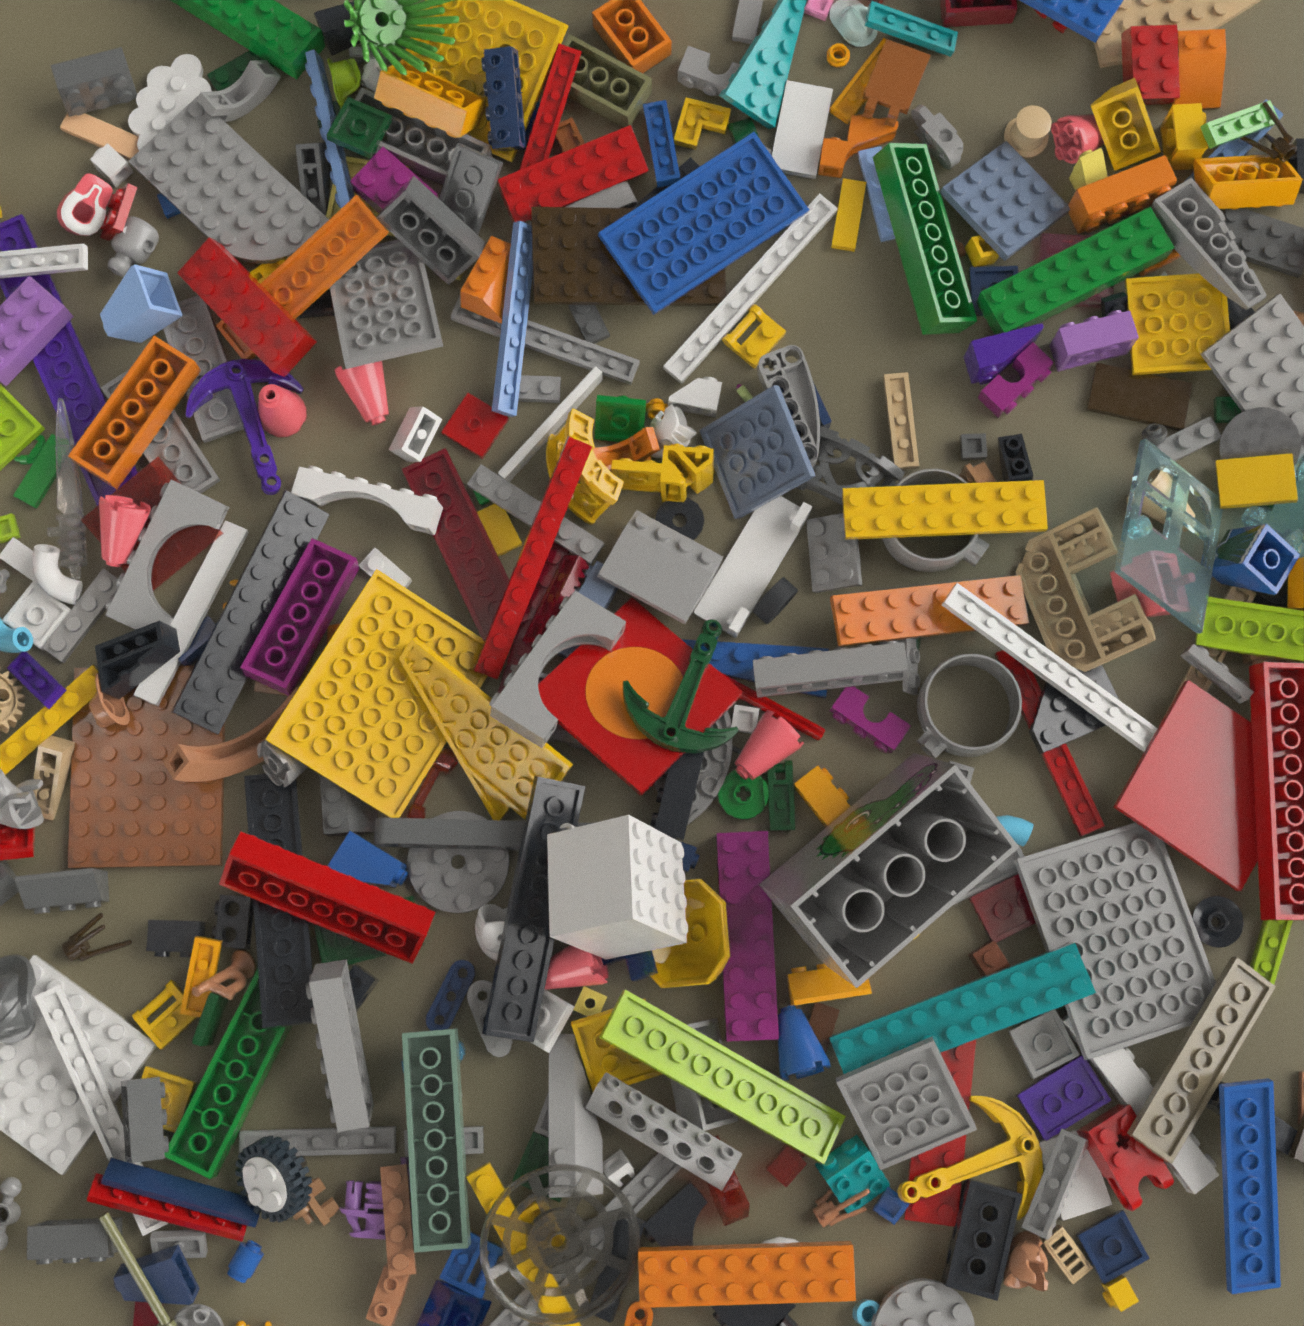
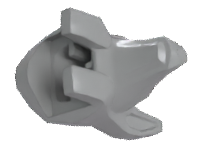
M0 768V824L12 828L29 829L43 823L44 817L33 791L41 788L44 784L42 779H30L14 785Z

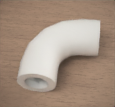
M47 544L35 545L32 558L33 573L39 586L49 596L75 605L82 593V581L66 577L61 573L58 567L60 550L57 547Z

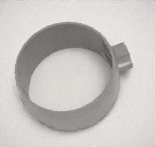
M924 469L904 477L894 486L960 484L967 482L960 476L946 470ZM971 534L968 545L957 554L946 558L930 559L910 552L897 538H882L888 552L896 561L909 569L919 572L946 570L958 564L962 559L975 567L989 547L988 543L978 537L979 534Z
M979 654L956 655L938 664L926 677L918 694L917 714L924 734L916 741L920 748L934 759L942 751L961 757H976L987 754L1006 742L1017 728L1022 711L1021 692L1012 673L997 660ZM969 665L987 671L1000 682L1008 697L1010 715L1007 727L997 742L982 747H967L952 742L940 733L930 717L927 704L928 690L936 674L953 666Z

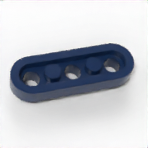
M458 960L451 965L426 1015V1025L430 1030H444L451 1027L476 975L475 967L471 962ZM461 968H465L468 972L465 978H461L458 974ZM450 991L456 994L454 1001L447 999V994ZM437 1015L444 1017L443 1024L438 1025L435 1022Z

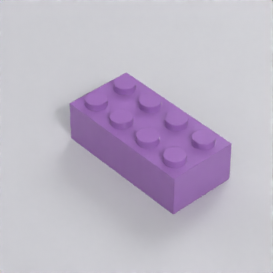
M30 276L0 305V382L5 386L74 317L61 302Z

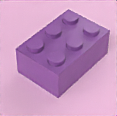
M1116 310L1107 314L1106 317L1098 318V316H1093L1085 319L1083 323L1075 324L1074 322L1063 324L1049 346L1057 371L1059 372L1126 355L1139 336L1131 312Z

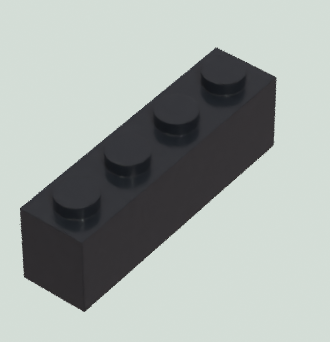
M704 752L684 753L662 775V778H666L664 788L659 787L656 802L661 804L659 812H653L650 826L673 839L684 841Z

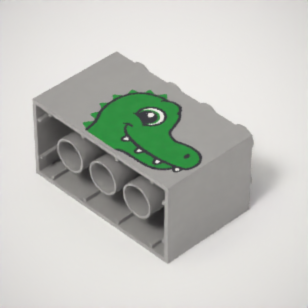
M913 753L759 885L819 960L854 987L858 988L1016 851L1019 846L955 764Z

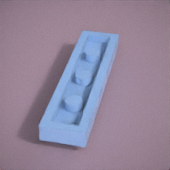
M879 146L858 151L857 156L864 182H867L866 189L880 241L883 242L895 239L872 158L882 149Z

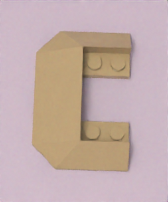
M1097 507L1030 539L1025 548L1024 558L1021 564L1019 563L1015 572L1016 575L1021 576L1023 592L1046 647L1075 669L1087 672L1156 640L1153 625L1147 619L1138 596L1135 594L1092 614L1075 573L1118 553L1112 540L1114 536Z

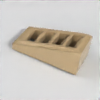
M1058 1224L1052 1230V1236L1048 1240L1041 1238L1042 1246L1071 1284H1075L1093 1269L1063 1226ZM1062 1237L1065 1241L1053 1249L1052 1245ZM1069 1246L1071 1248L1061 1257L1057 1255L1065 1247ZM1075 1253L1077 1257L1065 1266L1063 1262ZM1081 1262L1084 1266L1072 1275L1070 1270Z

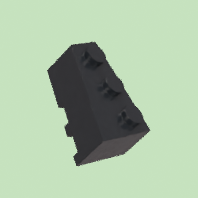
M159 620L96 645L95 651L101 691L121 699L180 652L177 629Z

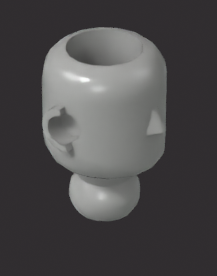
M128 217L123 232L116 234L111 241V246L117 254L109 259L108 268L115 274L124 277L132 263L142 264L146 262L159 241L157 230L140 218Z

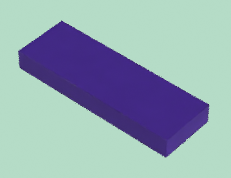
M26 651L21 652L7 667L48 709L66 692V689Z

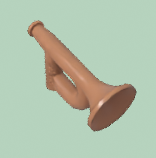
M238 949L233 952L231 956L232 964L198 986L193 987V995L198 997L204 992L211 991L228 1000H232L234 995L246 986L247 979L254 976L256 972V964L253 957L245 950ZM228 979L236 981L227 987L222 984L220 985V983Z

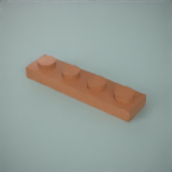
M408 1164L380 1167L389 1277L417 1274Z

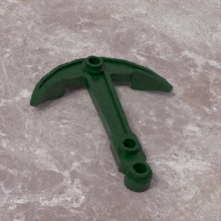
M710 619L704 622L700 631L701 634H699L689 657L690 664L664 718L648 710L649 703L637 694L628 680L622 683L624 704L634 724L653 743L665 749L684 753L704 752L724 745L739 731L737 726L725 729L705 728L703 732L685 727L704 669L708 667L717 645V639L722 633V626L717 620ZM709 626L714 627L716 631L710 630ZM703 646L707 648L708 651H703L700 647ZM666 731H672L674 736L667 735Z

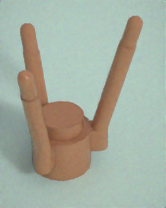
M830 1188L821 1198L815 1201L818 1206L812 1210L823 1228L828 1224L833 1226L839 1221L865 1212L867 1208L863 1206L848 1214L843 1213L839 1215V1211L866 1196L870 1191L865 1189L835 1206L832 1200L828 1203L826 1202L834 1194Z

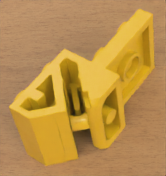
M681 444L664 445L662 463H657L654 460L638 462L628 458H621L619 460H612L611 470L616 477L624 481L621 490L661 493L662 502H684L687 497L686 488L688 486L698 494L713 483L714 449L702 445L695 447H684Z

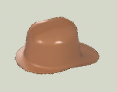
M98 672L95 679L97 692L89 702L91 713L98 726L105 728L115 723L127 725L130 721V714L125 705L124 697L117 699L103 693Z

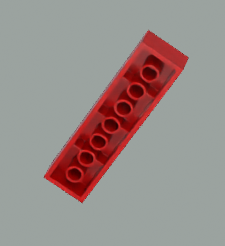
M240 832L228 855L219 882L221 886L411 964L414 963L436 913L425 906L410 902L401 896L386 892L377 886L369 885L350 875L340 873L326 865L311 861L302 855H297L282 849L278 845L270 844L244 832Z

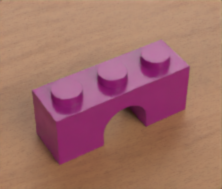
M1032 342L1016 357L1012 364V367L1020 376V381L1010 383L998 374L982 389L978 399L997 418L1003 413L1008 415L1018 405L1016 401L1021 396L1025 399L1035 389L1033 385L1038 380L1042 383L1052 373L1049 369L1054 362Z
M854 686L845 687L830 709V712L833 713L832 717L843 725L848 723L854 728L852 731L863 739L868 737L874 741V747L881 752L886 753L888 751L892 753L911 725L892 712L882 722H870L863 713L864 704L869 696Z

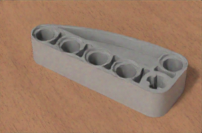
M788 345L763 355L758 363L757 375L764 391L773 385L783 388L784 392L782 395L787 407L794 412L791 416L796 429L803 434L801 441L805 451L813 457L810 460L813 468L818 458L820 443V418L815 387L803 351L796 345ZM794 356L798 361L796 363H789L785 358ZM768 365L769 368H773V371L765 368V366Z

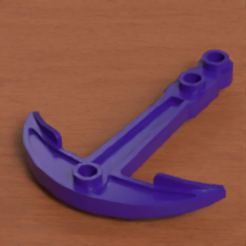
M238 359L222 363L207 372L195 385L188 399L186 417L191 418L202 405L213 398L214 393L229 389L251 447V458L257 477L261 479V489L267 495H275L280 491L281 479L276 475L277 466L271 447L265 439L251 383L268 382V385L274 384L300 394L304 389L291 374L288 373L285 377L272 372L260 360ZM238 368L241 372L236 374L232 372V369ZM267 457L269 461L263 463L260 461V458ZM273 479L276 484L269 485L267 480Z

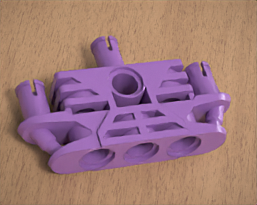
M400 1157L401 1165L408 1164L409 1157ZM408 1168L409 1188H410V1171H409V1168ZM346 1181L345 1207H340V1211L346 1215L348 1223L352 1227L353 1232L349 1233L350 1236L386 1240L384 1212L371 1211V1208L383 1209L381 1182L369 1181L366 1183L368 1192L365 1193V1198H368V1201L365 1202L364 1208H360L363 1181ZM358 1217L366 1218L365 1229L360 1228Z

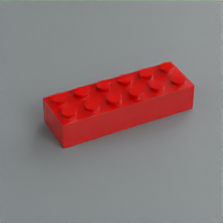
M629 125L499 178L496 184L512 223L516 221L526 223L531 221V207H565L611 186L643 175L649 170L632 126Z
M209 237L177 272L272 372L285 377L317 343L222 244Z

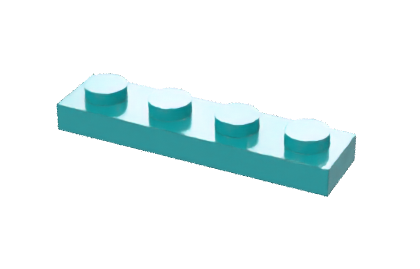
M871 1L868 5L864 26L949 57L954 53L958 32Z

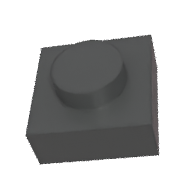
M986 433L961 434V461L986 460Z

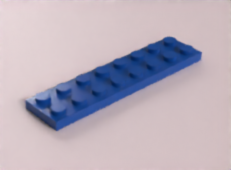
M1269 1078L1219 1084L1227 1291L1231 1294L1280 1288L1274 1083Z

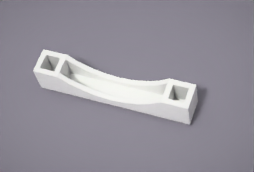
M299 466L291 493L312 505L321 507L330 502L347 498L374 500L396 511L412 530L431 535L436 533L443 507L435 496L429 494L418 496L414 495L413 491L405 488H400L397 491L384 483L378 482L377 485H373L360 477H354V480L345 478L346 476L339 472L332 471L331 474H328L315 466H309L308 468Z

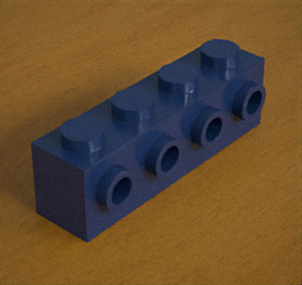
M512 46L484 49V57L481 59L483 71L486 72V82H484L483 87L485 96L488 97L486 118L487 121H490L491 131H488L489 145L498 152L526 149L518 50Z

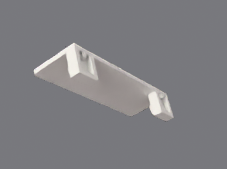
M780 496L756 509L696 607L694 614L705 621L710 619L717 620L724 632L736 638L810 515L812 506L803 502L801 507Z

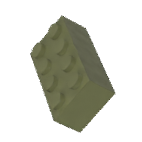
M570 34L563 45L582 51L568 98L623 128L632 125L643 108V104L646 103L652 93V78Z

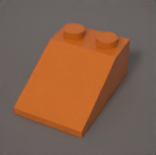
M1225 29L1178 31L1180 98L1172 102V105L1201 103L1202 109H1219L1221 107L1226 61Z

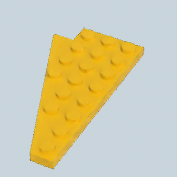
M417 637L411 639L399 660L493 820L501 821L511 808L526 820L534 776L562 781L573 764L548 743L541 748L491 717V706L489 705L491 697Z

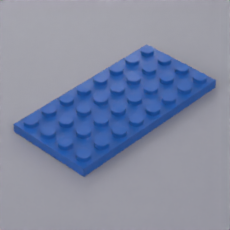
M753 132L600 231L598 237L650 311L655 315L809 212V208L757 134Z

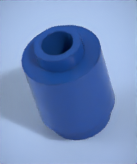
M248 1240L247 1243L241 1242L228 1264L229 1270L227 1274L239 1282L246 1283L247 1279L251 1278L264 1255L261 1251L262 1246L252 1240Z

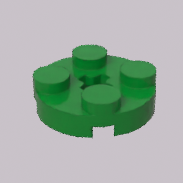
M735 770L726 776L718 792L719 804L724 812L739 820H748L760 814L769 797L768 786L763 778L758 776L754 780L749 778L745 780ZM742 787L745 788L746 792H750V796L746 797V801H741L740 797H736V793L740 792Z

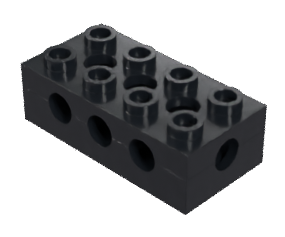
M971 1178L964 1180L955 1227H953L941 1282L946 1287L998 1301L1022 1197L1021 1193ZM991 1205L992 1214L988 1218H983V1209ZM981 1232H985V1242L982 1244H977V1235ZM974 1259H980L979 1268L973 1271L970 1270V1263Z

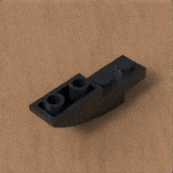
M1022 433L998 437L1003 481H1032L1034 475Z

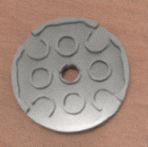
M466 811L447 812L432 818L487 820L480 815ZM409 848L407 859L411 883L420 897L431 906L451 913L471 912L492 901L504 886L510 864L508 850ZM455 855L464 856L466 862L463 868L455 869L452 866V859Z
M928 1278L908 1280L890 1290L882 1299L884 1301L877 1313L874 1314L871 1326H975L972 1312L962 1296L954 1289L946 1287L942 1282Z

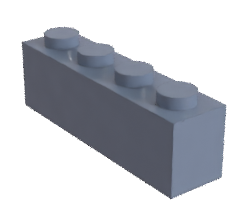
M596 561L594 566L590 565L589 569L586 570L584 574V579L586 580L582 587H577L575 590L607 609L619 588L597 577L604 564ZM580 645L564 649L556 655L566 659Z

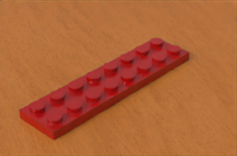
M976 1039L941 1052L968 1110L970 1106L969 1097L971 1096ZM966 1135L911 1157L907 1181H914L915 1177L937 1168H946L964 1160ZM935 1177L931 1180V1185L934 1188L938 1186V1180ZM961 1182L952 1184L949 1189L927 1198L920 1197L915 1203H909L904 1212L903 1219L955 1227L959 1210ZM912 1187L907 1190L909 1197H913L915 1194Z

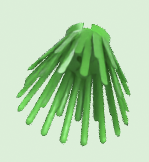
M348 0L344 1V6L350 13V20H344L345 27H353L351 44L355 47L358 39L361 41L363 58L368 63L370 61L369 46L383 71H387V66L377 48L400 74L407 75L406 68L389 50L420 72H426L427 69L423 66L424 62L401 46L441 62L444 60V57L436 53V47L412 38L449 45L455 42V38L441 36L445 32L444 28L417 26L458 23V16L429 17L445 13L444 7H430L454 0H426L423 2H419L422 0H353V7ZM376 15L379 18V25L375 21Z

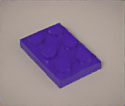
M1082 1054L1016 1094L1044 1141L1049 1140L1060 1133L1061 1129L1065 1130L1111 1101Z

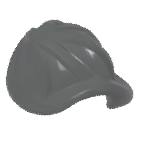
M11 954L0 958V1042L15 1043L24 1040L33 1032L36 1024L31 1004L32 991L36 985L35 973L30 961L18 954Z

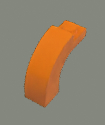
M645 427L620 443L594 448L593 452L597 460H601L612 473V460H619L621 458H628L638 462L652 460L651 455L658 452L660 448L653 427Z

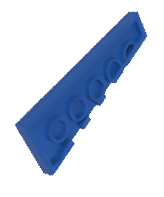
M681 639L693 649L696 640ZM717 641L710 664L728 677H736L755 683L753 660H758L763 656L783 657L788 653L808 654L813 650L825 652L829 651V648ZM703 646L700 647L703 651H708L707 648ZM827 689L800 693L826 698Z

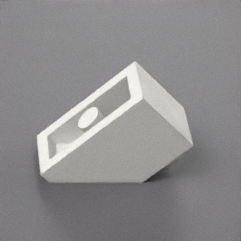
M712 377L697 378L669 396L668 406L672 404L675 407L677 405L684 412L716 417L722 382H717L718 380Z

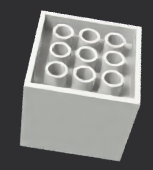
M630 815L580 827L564 823L560 826V829L564 831L547 834L550 937L603 959L687 943L688 924L685 917L687 900L684 895L685 873L682 863L684 849L681 842Z

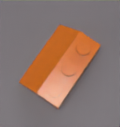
M493 236L490 237L460 290L461 308L502 324L511 243Z

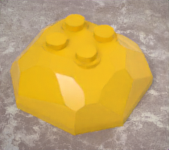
M691 879L684 882V895L687 900L685 917L688 924L687 943L637 953L638 965L661 988L710 984L723 971L730 958L726 902L702 879Z

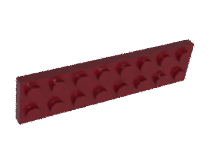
M444 448L423 458L421 462H415L402 468V471L414 495L423 496V494L435 496L443 507L436 533L433 537L483 641H485L508 585L509 578L447 449ZM524 613L520 626L529 622L526 613Z

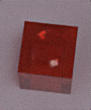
M785 1144L765 1168L787 1188L807 1163L803 1160L805 1157L803 1153Z

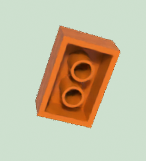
M610 0L592 12L594 29L620 62L644 73L671 55V39L641 0Z

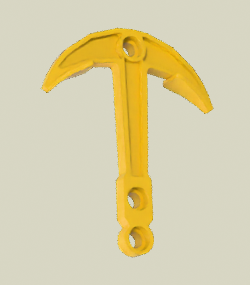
M970 1096V1102L980 1107L994 1123H1000L1007 1135V1140L946 1168H937L915 1177L914 1181L902 1182L898 1187V1196L905 1203H915L920 1197L927 1198L949 1189L952 1184L1017 1162L1022 1180L1017 1181V1192L1022 1194L1016 1219L1019 1221L1027 1214L1043 1175L1042 1151L1034 1130L1022 1115L1007 1104L990 1097ZM1026 1140L1031 1143L1029 1150H1026L1024 1147ZM934 1177L938 1180L936 1188L931 1185V1180ZM910 1187L915 1191L913 1197H909L907 1194V1190Z

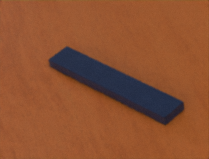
M112 1157L101 1184L254 1228H256L260 1213L256 1214L253 1211L254 1205L248 1206L246 1201L249 1198L247 1196L242 1197V1195Z

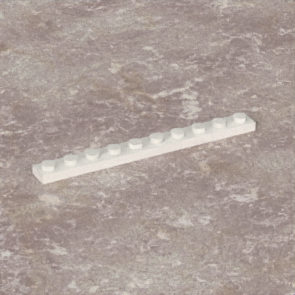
M820 193L809 204V212L790 225L663 366V369L680 384L690 376L722 338L745 315L749 308L837 213L838 208Z
M957 583L953 586L942 603L943 607L1145 752L1158 729L960 584Z
M60 984L34 997L108 1160L110 1161L112 1157L125 1161L123 1120ZM142 1162L133 1163L139 1166H143ZM133 1214L143 1236L168 1224V1222Z

